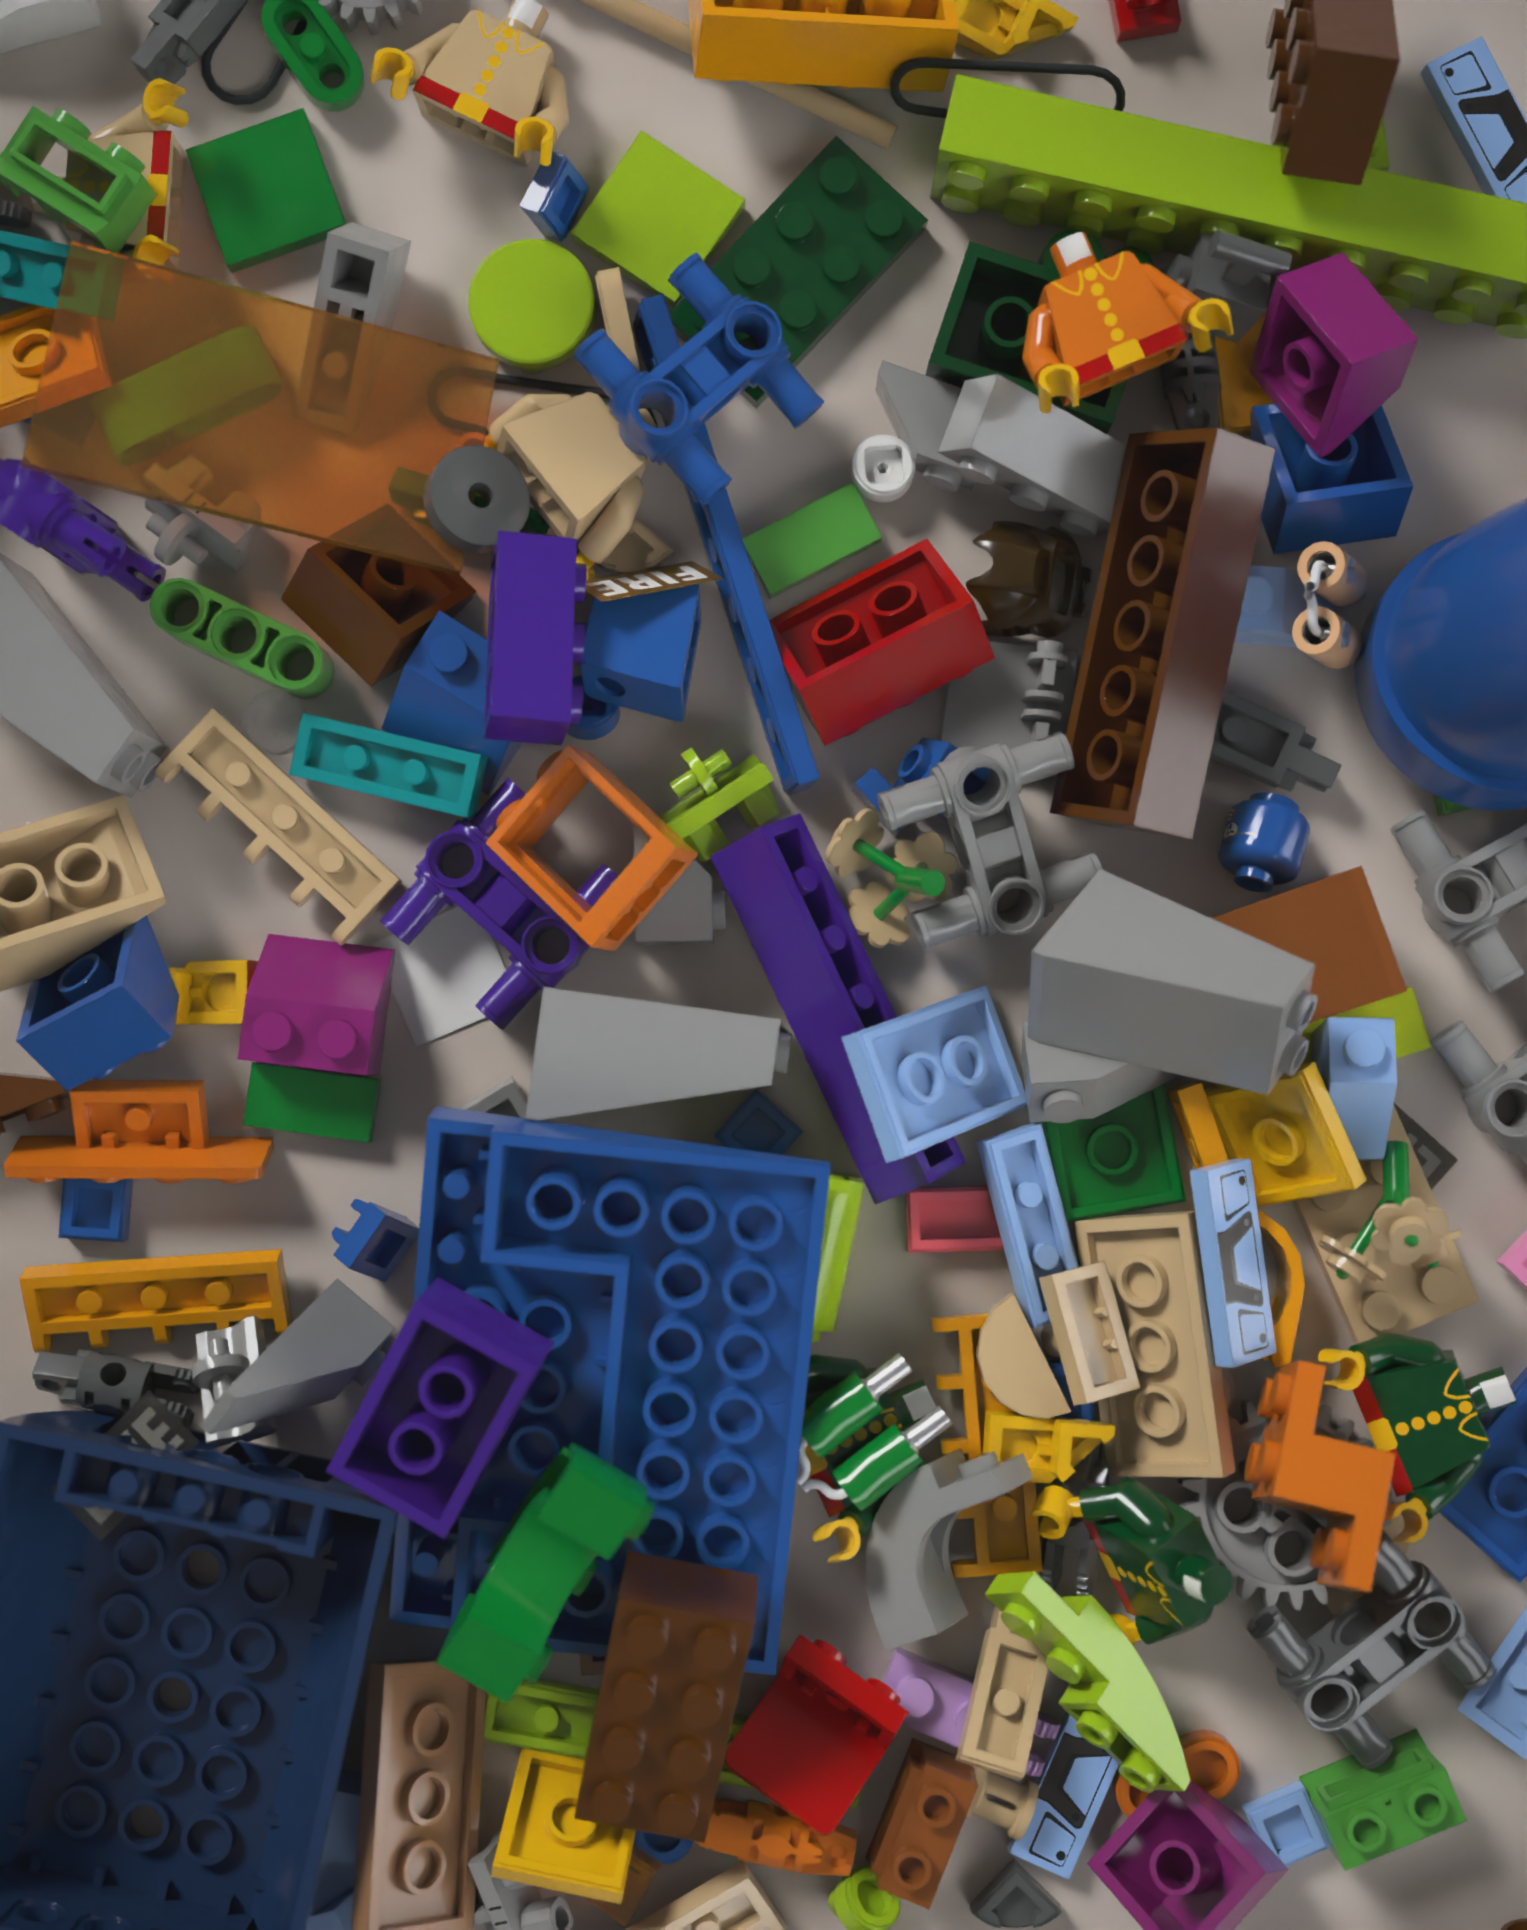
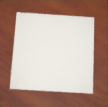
M459 906L435 916L409 945L402 942L394 934L372 943L373 947L395 949L391 990L416 1047L486 1018L475 1005L506 971L493 937Z

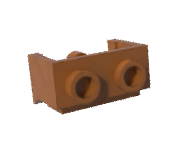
M912 1738L865 1859L871 1865V1872L876 1875L878 1889L930 1909L978 1788V1783L973 1766L955 1761L956 1755Z

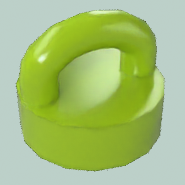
M870 1865L858 1866L849 1876L843 1877L839 1880L835 1890L828 1896L829 1908L840 1919L847 1930H887L895 1924L900 1914V1898L877 1888L876 1875L871 1872Z

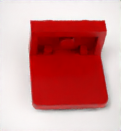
M800 1634L786 1653L780 1673L726 1749L724 1762L730 1771L815 1834L824 1837L834 1832L899 1733L909 1711L899 1705L901 1703L900 1697L888 1685L875 1678H869L865 1681L845 1666L847 1664L845 1657L835 1647L820 1639H816L812 1643Z

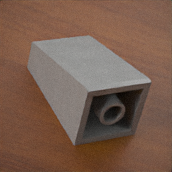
M0 553V716L93 782L129 797H132L137 789L140 791L145 790L157 778L155 771L163 762L160 757L168 746L33 574Z
M1099 869L1032 950L1027 1037L1042 1044L1268 1095L1283 1073L1290 1076L1296 1073L1308 1050L1309 1040L1302 1037V1032L1309 1023L1318 1000L1316 995L1310 993L1315 964Z
M543 987L525 1119L539 1121L772 1085L773 1072L787 1074L792 1034L779 1033L781 1019Z

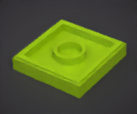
M641 130L572 230V240L613 268L619 267L622 274L655 296L663 294L665 302L674 307L683 297L669 283L670 275L683 261L696 252L706 264L744 210L745 199Z

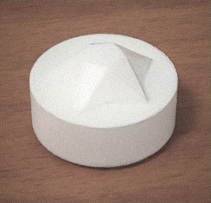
M875 435L863 441L855 451L851 464V479L859 493L866 499L879 503L891 502L903 496L909 489L915 473V460L907 444L891 435Z

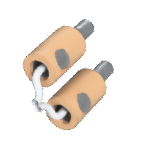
M1326 541L1313 543L1301 554L1297 565L1298 576L1302 583L1305 584V590H1307L1304 593V598L1307 601L1308 609L1300 613L1294 621L1292 628L1293 641L1297 648L1327 668H1346L1349 665H1354L1355 660L1360 655L1362 648L1361 636L1355 627L1327 607L1318 606L1313 592H1316L1332 605L1345 606L1358 603L1365 598L1367 593L1366 572L1362 565L1334 543Z

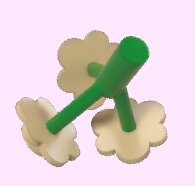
M865 808L854 819L849 817L840 823L827 847L826 861L835 866L836 874L841 877L849 876L853 870L858 872L864 871L872 862L885 870L887 881L896 888L891 892L885 884L877 881L869 883L864 890L855 888L848 894V902L851 908L847 912L857 933L867 937L872 946L883 948L888 942L894 945H901L910 936L909 925L904 920L908 915V908L902 901L906 898L909 902L918 903L925 896L934 901L946 899L953 890V880L950 875L957 870L958 859L953 853L945 852V842L935 832H924L916 838L915 842L909 838L899 840L894 848L896 858H890L875 848L884 836V829L878 825L879 815L873 809Z
M1388 1141L1386 1143L1385 1155L1382 1160L1383 1196L1351 1247H1345L1326 1235L1322 1236L1318 1244L1322 1249L1330 1253L1326 1264L1336 1271V1275L1340 1279L1347 1278L1358 1284L1361 1283L1365 1276L1376 1282L1385 1279L1387 1274L1363 1256L1371 1241L1373 1247L1377 1250H1387L1391 1264H1411L1413 1270L1424 1266L1433 1269L1438 1266L1439 1260L1450 1255L1446 1243L1463 1235L1460 1229L1446 1232L1449 1228V1220L1447 1214L1442 1209L1437 1207L1426 1208V1204L1421 1198H1410L1409 1150L1406 1142Z

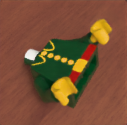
M1386 1333L1352 1345L1348 1350L1334 1348L1321 1350L1318 1354V1361L1327 1363L1339 1361L1340 1363L1339 1375L1332 1381H1325L1323 1383L1324 1386L1344 1391L1353 1390L1376 1449L1395 1453L1390 1483L1396 1497L1406 1494V1502L1387 1503L1384 1521L1393 1520L1399 1514L1404 1519L1405 1526L1403 1531L1395 1536L1392 1541L1394 1543H1414L1421 1540L1426 1534L1428 1520L1437 1515L1460 1494L1483 1464L1484 1452L1491 1447L1480 1416L1517 1403L1502 1366L1465 1379L1453 1350H1441L1432 1341L1395 1333Z
M817 1354L811 1355L804 1409L853 1371H856L862 1379H865L877 1369H866L856 1359ZM923 1378L890 1394L886 1391L879 1397V1402L884 1411L823 1458H820L808 1444L805 1454L810 1462L811 1471L809 1475L811 1479L824 1481L832 1489H841L842 1487L832 1473L834 1469L895 1423L901 1431H905L906 1428L913 1426L935 1409L936 1405ZM894 1487L863 1511H860L848 1496L843 1499L834 1500L826 1497L820 1490H817L829 1518L839 1514L838 1520L821 1524L812 1532L814 1542L826 1539L832 1532L836 1535L839 1546L837 1552L828 1558L827 1561L829 1563L848 1560L856 1555L861 1543L860 1538L871 1529L877 1511Z
M1128 1476L1115 1485L1081 1489L1079 1497H1074L1068 1490L1060 1486H1047L1039 1494L1031 1511L1032 1516L1044 1515L1037 1531L1040 1536L1052 1540L1060 1539L1064 1536L1072 1517H1082L1126 1611L1135 1615V1621H1132L1118 1613L1110 1614L1133 1646L1140 1640H1143L1147 1645H1151L1184 1634L1204 1624L1212 1616L1213 1606L1224 1602L1230 1594L1233 1581L1231 1572L1227 1567L1219 1564L1205 1531L1195 1515Z

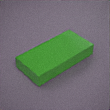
M854 482L742 539L748 558L771 599L881 543L882 535Z

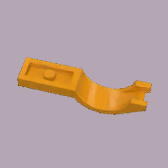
M1188 1082L1166 1090L1193 1168L1197 1169L1229 1160L1202 1083ZM1258 1210L1260 1232L1269 1242L1277 1264L1276 1292L1270 1303L1277 1353L1263 1357L1261 1360H1270L1272 1367L1278 1368L1291 1363L1305 1281L1301 1255L1287 1231L1261 1210Z

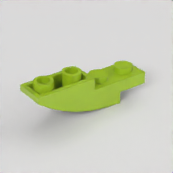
M1035 1571L997 1574L984 1595L1002 1612L1001 1619L1003 1623L1015 1634L1029 1639L1046 1656L1045 1664L1050 1671L1062 1680L1070 1683L1059 1704L1077 1721L1075 1728L1078 1733L1091 1744L1105 1749L1120 1764L1119 1773L1137 1789L1148 1793L1154 1790L1184 1792L1191 1780L1183 1749L1170 1713L1144 1662L1115 1620L1092 1595L1060 1597Z

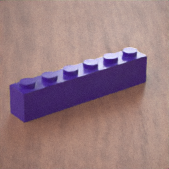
M801 813L760 827L710 856L874 1204H879L928 1185L966 1163L955 1137L902 1159L888 1163L885 1162L841 1037L896 1018L897 1015Z

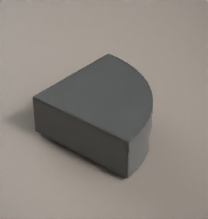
M1014 1858L969 1904L973 1915L984 1923L997 1928H1001V1926L1018 1928L1032 1925L1033 1928L1040 1927L1055 1919L1062 1912L1060 1903Z

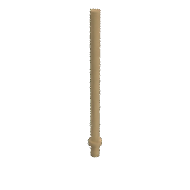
M577 0L692 56L690 26L638 0ZM745 81L886 150L890 148L896 135L897 125L814 85H782L778 83Z

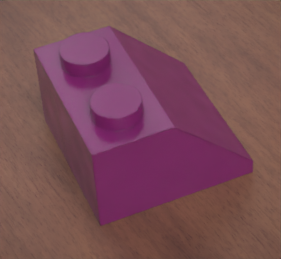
M1342 252L1277 276L1249 373L1315 454L1321 458L1335 450L1401 387L1418 338L1411 331L1409 325L1394 312L1374 289L1370 280L1363 276Z
M268 934L246 993L237 1059L360 1075H380L395 949L348 943L340 946L337 942Z
M1190 1781L1184 1792L1154 1790L1087 1863L1144 1930H1234L1289 1870L1240 1816L1192 1781Z

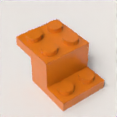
M1297 1360L1275 1370L1274 1379L1265 1377L1263 1380L1257 1404V1416L1266 1418L1261 1444L1253 1442L1250 1446L1246 1460L1244 1480L1253 1483L1251 1499L1328 1517L1327 1528L1319 1527L1317 1529L1311 1549V1567L1319 1569L1317 1584L1341 1590L1371 1592L1395 1453L1314 1434L1326 1366Z

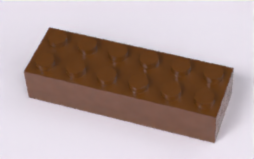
M1220 428L1129 433L1066 737L1073 753L1075 767L1074 769L1058 773L1050 813L1108 827L1186 839L1193 838L1224 687L1227 682L1237 626L1241 616L1250 565L1255 551V542L1263 504L1269 485V476L1275 453L1274 448Z

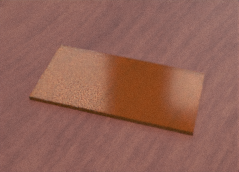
M71 241L22 459V467L459 576L462 571L465 551L459 550L445 542L432 528L423 504L424 486L430 472L446 454L463 446H484L499 359ZM469 491L468 496L473 504L475 492Z

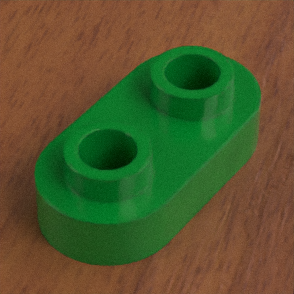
M266 0L261 12L265 37L310 102L320 109L331 112L342 111L353 106L360 98L364 88L362 63L326 9L318 3L319 0ZM291 20H300L307 25L305 31L300 35H290L285 32L284 27ZM330 72L339 73L344 77V82L337 88H328L321 83L324 75Z

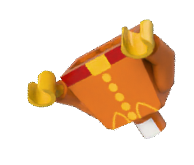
M1078 232L1061 239L1049 249L1061 278L1050 282L1043 288L1038 307L1028 317L1022 360L1035 387L1038 389L1039 410L1042 413H1051V398L1059 396L1063 407L1071 403L1072 407H1077L1080 399L1175 360L1188 340L1185 331L1192 333L1194 346L1197 351L1206 352L1212 348L1210 330H1222L1227 336H1231L1234 333L1230 308L1226 302L1220 299H1200L1151 264L1139 263L1135 255L1130 251H1123L1098 262L1085 232Z

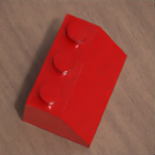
M928 539L899 552L769 620L789 684L824 746L842 737L854 734L861 727L898 708L912 704L917 698L954 679L962 678L977 667L995 659L974 600Z

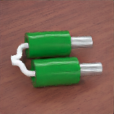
M900 1353L896 1354L865 1379H862L856 1371H853L804 1409L799 1453L801 1471L797 1475V1482L806 1493L812 1489H817L826 1497L834 1500L843 1499L848 1496L856 1507L863 1511L925 1463L919 1455V1450L953 1424L943 1409L937 1406L906 1431H901L895 1423L834 1469L832 1473L842 1487L841 1489H832L824 1481L818 1479L806 1481L811 1471L810 1462L805 1454L808 1444L820 1458H823L884 1411L879 1402V1397L912 1372V1369Z

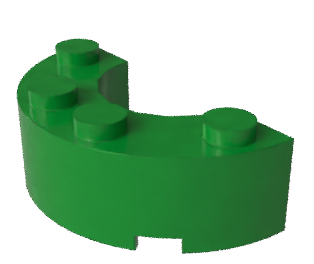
M571 1443L568 1449L563 1447L529 1490L486 1560L490 1567L476 1594L469 1593L446 1638L436 1664L505 1703L509 1702L524 1680L533 1685L542 1674L552 1654L553 1647L546 1644V1641L569 1595L572 1593L579 1597L587 1587L598 1564V1560L594 1558L599 1554L609 1560L625 1537L636 1541L645 1529L655 1507L654 1503L647 1500L646 1485L575 1443Z

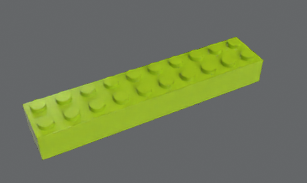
M956 74L930 198L942 200V204L953 211L974 213L978 209L1003 214V218L1006 221L1018 226L1035 227L1043 223L1064 228V231L1069 229L1082 230L1092 235L1096 240L1105 237L1126 242L1127 247L1139 248L1148 255H1157L1163 251L1184 255L1202 233L1213 236L1216 230H1221L1291 253L1292 261L1288 272L1343 252L1360 273L1370 280L1374 289L1394 311L1406 310L1412 307L1434 312L1433 316L1435 319L1447 324L1463 325L1473 321L1495 326V331L1505 337L1515 339L1527 338V203L1369 167L1366 168L1361 186L1284 175L1281 170L1280 147ZM1271 276L1270 283H1275L1276 278Z

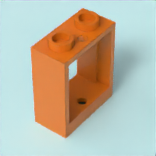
M568 744L564 750L553 753L542 763L536 776L538 780L522 799L509 804L500 813L495 824L497 829L485 844L590 947L616 951L699 854L592 753ZM588 782H591L650 839L593 907L532 849Z

